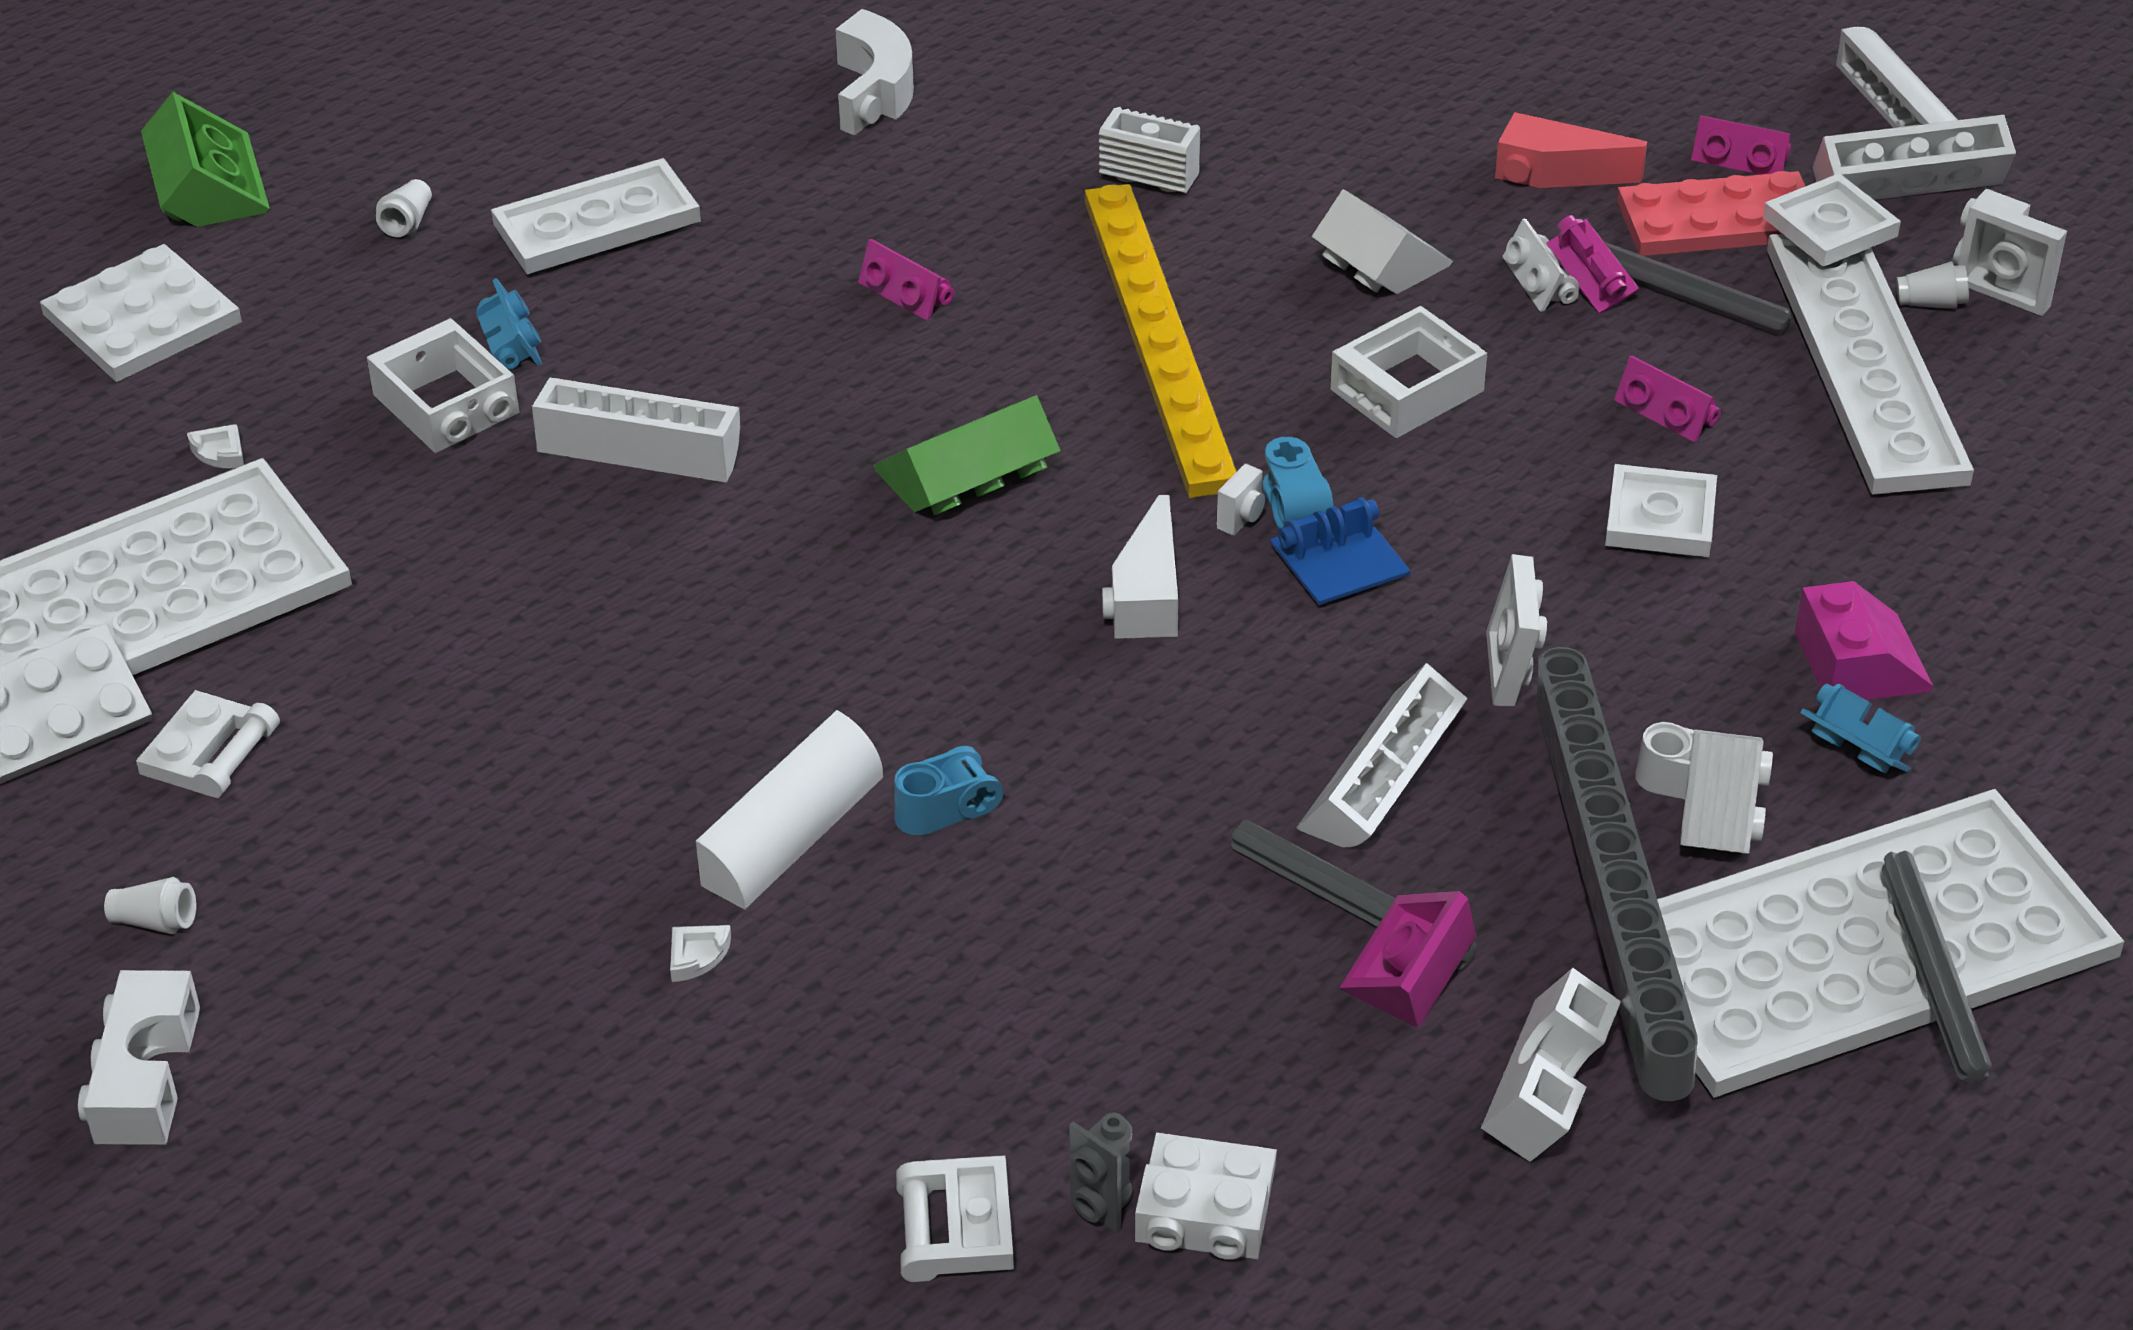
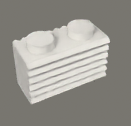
M1121 107L1113 109L1100 128V174L1116 177L1123 182L1135 181L1156 186L1166 192L1187 193L1199 174L1200 127L1198 125L1191 126L1189 122L1182 124L1181 121L1174 122L1172 119L1165 120L1164 117L1156 118L1155 115L1148 116L1146 113L1139 114L1138 111L1131 112L1129 109L1122 110Z
M1694 729L1680 836L1681 845L1749 853L1751 840L1762 841L1766 808L1755 807L1758 784L1769 785L1773 752L1762 751V738Z

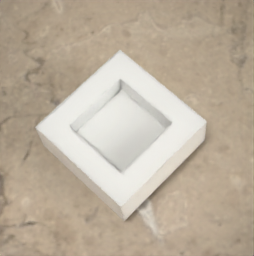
M1244 464L1218 491V529L1235 535L1248 521L1254 522L1260 516L1265 504V495L1262 493V470Z

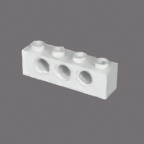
M2005 115L1825 136L1822 139L1812 168L1816 182L1840 173L1869 197L1876 200L2003 184L2016 151Z

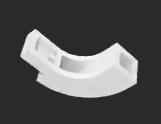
M861 9L836 28L838 65L863 74L838 94L840 130L852 135H856L868 124L876 122L881 114L897 119L909 106L914 89L912 50L907 36L893 22L875 13Z

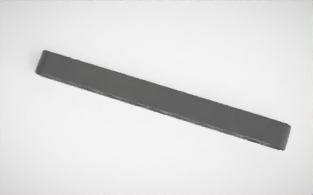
M1568 647L1551 648L1544 651L1538 658L1536 706L1615 996L1621 1001L1619 1010L1639 1084L1643 1091L1652 1098L1661 1101L1680 1100L1688 1096L1694 1088L1698 1035L1587 660L1582 653Z

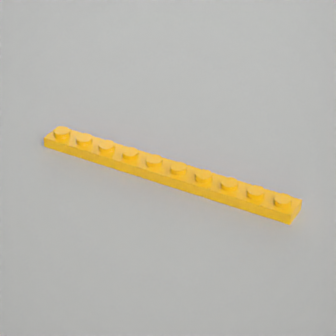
M1106 185L1102 188L1085 190L1086 208L1188 497L1218 494L1222 486L1236 473V469L1131 185Z

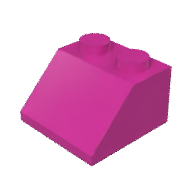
M1854 581L1802 588L1795 634L1820 688L1826 683L1832 686L1841 684L1847 690L1865 700L1932 691L1933 685L1898 614Z

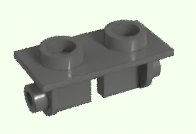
M1118 1113L1106 1114L1089 1131L1073 1121L1069 1125L1070 1201L1083 1218L1093 1223L1099 1221L1115 1233H1118L1121 1230V1209L1132 1197V1186L1129 1182V1158L1125 1156L1129 1152L1132 1126Z

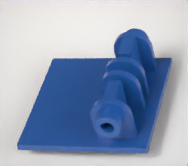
M1359 497L1353 502L1341 505L1340 511L1336 506L1327 508L1326 515L1323 511H1316L1313 515L1298 520L1286 521L1285 527L1278 530V537L1270 539L1271 545L1318 605L1411 575V570L1372 524L1373 520L1379 518V509L1373 499L1366 501L1363 497Z

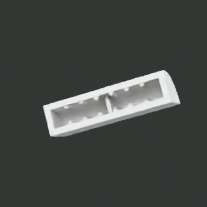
M1851 27L1841 30L1836 66L1893 128L1958 120L1876 32L1865 27Z
M551 377L532 405L537 452L720 482H727L735 464L740 434L739 407Z
M1426 663L1394 692L1296 828L1340 847L1357 846L1367 840L1463 706L1467 697Z
M836 710L696 840L702 887L745 910L883 778L882 763L876 748L865 732L854 721Z

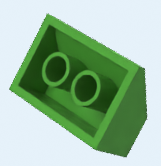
M172 92L141 130L162 211L176 221L185 220L196 227L267 213L270 207L248 132Z
M1035 395L907 448L873 466L875 471L914 512L930 506L933 515H936L962 504L958 494L973 488L976 496L979 497L1005 486L1002 475L1016 470L1021 479L1047 468L1044 458L1059 452L1060 448L1038 396Z

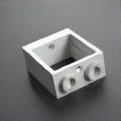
M1419 306L1332 352L1331 390L1393 437L1398 438L1483 392L1487 352L1451 328L1443 320H1440L1428 310ZM1416 354L1441 371L1409 389L1385 372Z
M451 318L367 357L373 395L435 453L520 413L514 374ZM422 351L421 356L416 358V355ZM456 370L476 387L433 408H430L413 392V390Z

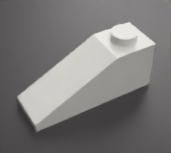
M1159 495L1112 565V587L1102 588L1103 619H1113L1114 638L1178 636V591L1169 495Z

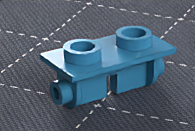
M497 278L493 279L492 281L497 293L490 298L481 300L476 309V316L484 335L488 338L487 343L492 356L507 369L517 367L519 362L529 356L537 365H541L542 362L535 347L541 343V339L531 322L524 318L530 314L526 304L516 290L508 293Z
M1826 683L1822 686L1816 697V702L1821 704L1816 714L1802 708L1800 713L1816 722L1812 729L1813 733L1841 747L1845 739L1862 748L1857 758L1883 773H1887L1890 766L1906 772L1911 769V767L1899 760L1904 752L1911 755L1920 743L1921 736L1914 733L1915 727L1881 708L1877 709L1869 725L1865 724L1863 720L1872 703L1847 690L1843 685L1836 684L1832 686Z

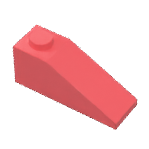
M1514 112L1498 141L1495 178L1537 188L1641 183L1644 174L1647 141Z

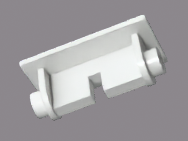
M1522 219L1514 236L1507 244L1503 255L1504 260L1540 312L1546 310L1550 301H1562L1565 304L1574 302L1579 295L1578 281L1574 277L1569 276L1565 269L1560 268L1561 264L1546 245V242L1549 240L1543 235H1538L1527 219Z

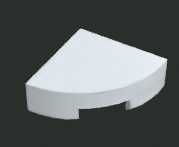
M237 425L187 433L192 453L202 462L221 468H238L244 465Z
M730 925L672 927L670 966L672 982L692 979L714 968L729 949L731 943Z

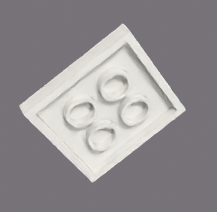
M165 244L148 249L133 259L115 267L107 268L94 277L74 286L66 287L57 294L40 301L43 315L116 382L242 322L239 308Z

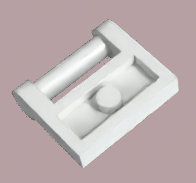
M195 690L136 760L139 774L220 798L231 784L230 775L262 736L269 737L280 723L279 716L274 709L264 703H255L250 707ZM236 728L240 729L214 762L208 763Z
M1005 1156L915 1161L905 1163L897 1169L896 1189L903 1197L906 1249L901 1253L900 1265L901 1274L905 1280L909 1282L930 1281L937 1274L1014 1269ZM932 1190H946L949 1243L931 1244L928 1195Z

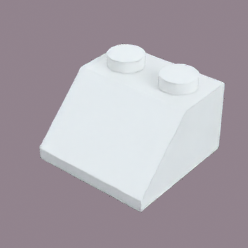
M1344 189L1312 235L1314 239L1327 247L1322 254L1325 258L1344 270L1350 264L1356 267L1358 271L1354 278L1377 293L1384 286L1398 294L1444 270L1453 262L1406 228Z

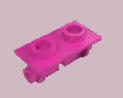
M1700 115L1691 160L1761 175L1772 174L1777 171H1783L1785 161L1787 162L1791 151L1789 140L1791 134Z
M1569 215L1559 222L1558 228L1561 232L1558 236L1546 242V245L1568 275L1578 281L1579 289L1599 314L1639 291V287L1587 219H1575L1573 215Z
M873 239L868 240L858 283L925 320L931 318L934 306L939 303L948 305L952 301L954 289L951 288L950 282L947 279L941 278L936 273Z
M1629 356L1614 398L1616 402L1693 442L1698 440L1704 423L1713 426L1721 414V409L1716 407L1714 397L1634 356Z

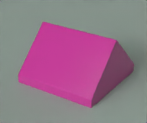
M1460 891L1397 895L1339 988L1343 992L1419 1028L1476 937L1468 898Z

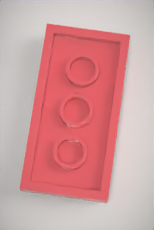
M1777 171L1772 174L1751 176L1732 175L1727 178L1706 180L1687 179L1682 182L1661 184L1642 183L1637 186L1618 187L1617 202L1638 254L1642 256L1767 245L1769 235L1782 233L1763 218L1765 202L1803 188L1805 184L1799 171Z

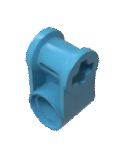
M1293 437L1273 439L1267 444L1265 449V460L1269 467V472L1263 480L1262 488L1272 509L1278 529L1284 528L1286 521L1298 520L1313 515L1316 511H1323L1326 515L1327 508L1333 506L1331 489L1327 480L1322 477L1309 446L1302 440Z
M956 747L947 753L924 761L909 763L897 771L894 780V820L897 827L905 833L911 835L929 834L968 818L974 819L993 811L1002 800L1003 786L994 776L987 775L981 767V756L973 747Z

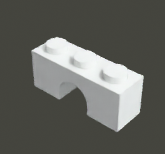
M1574 968L1569 970L1534 1001L1481 1128L1529 1162L1565 1135L1571 1127L1586 1090V1086L1574 1079V1076L1586 1059L1604 1044L1621 1001Z
M120 970L114 994H108L105 998L103 1008L105 1029L102 1039H95L92 1045L91 1068L93 1073L90 1084L81 1087L78 1098L80 1120L88 1122L94 1144L167 1143L178 1097L168 1061L147 1060L161 1053L190 1051L200 1011L191 971Z

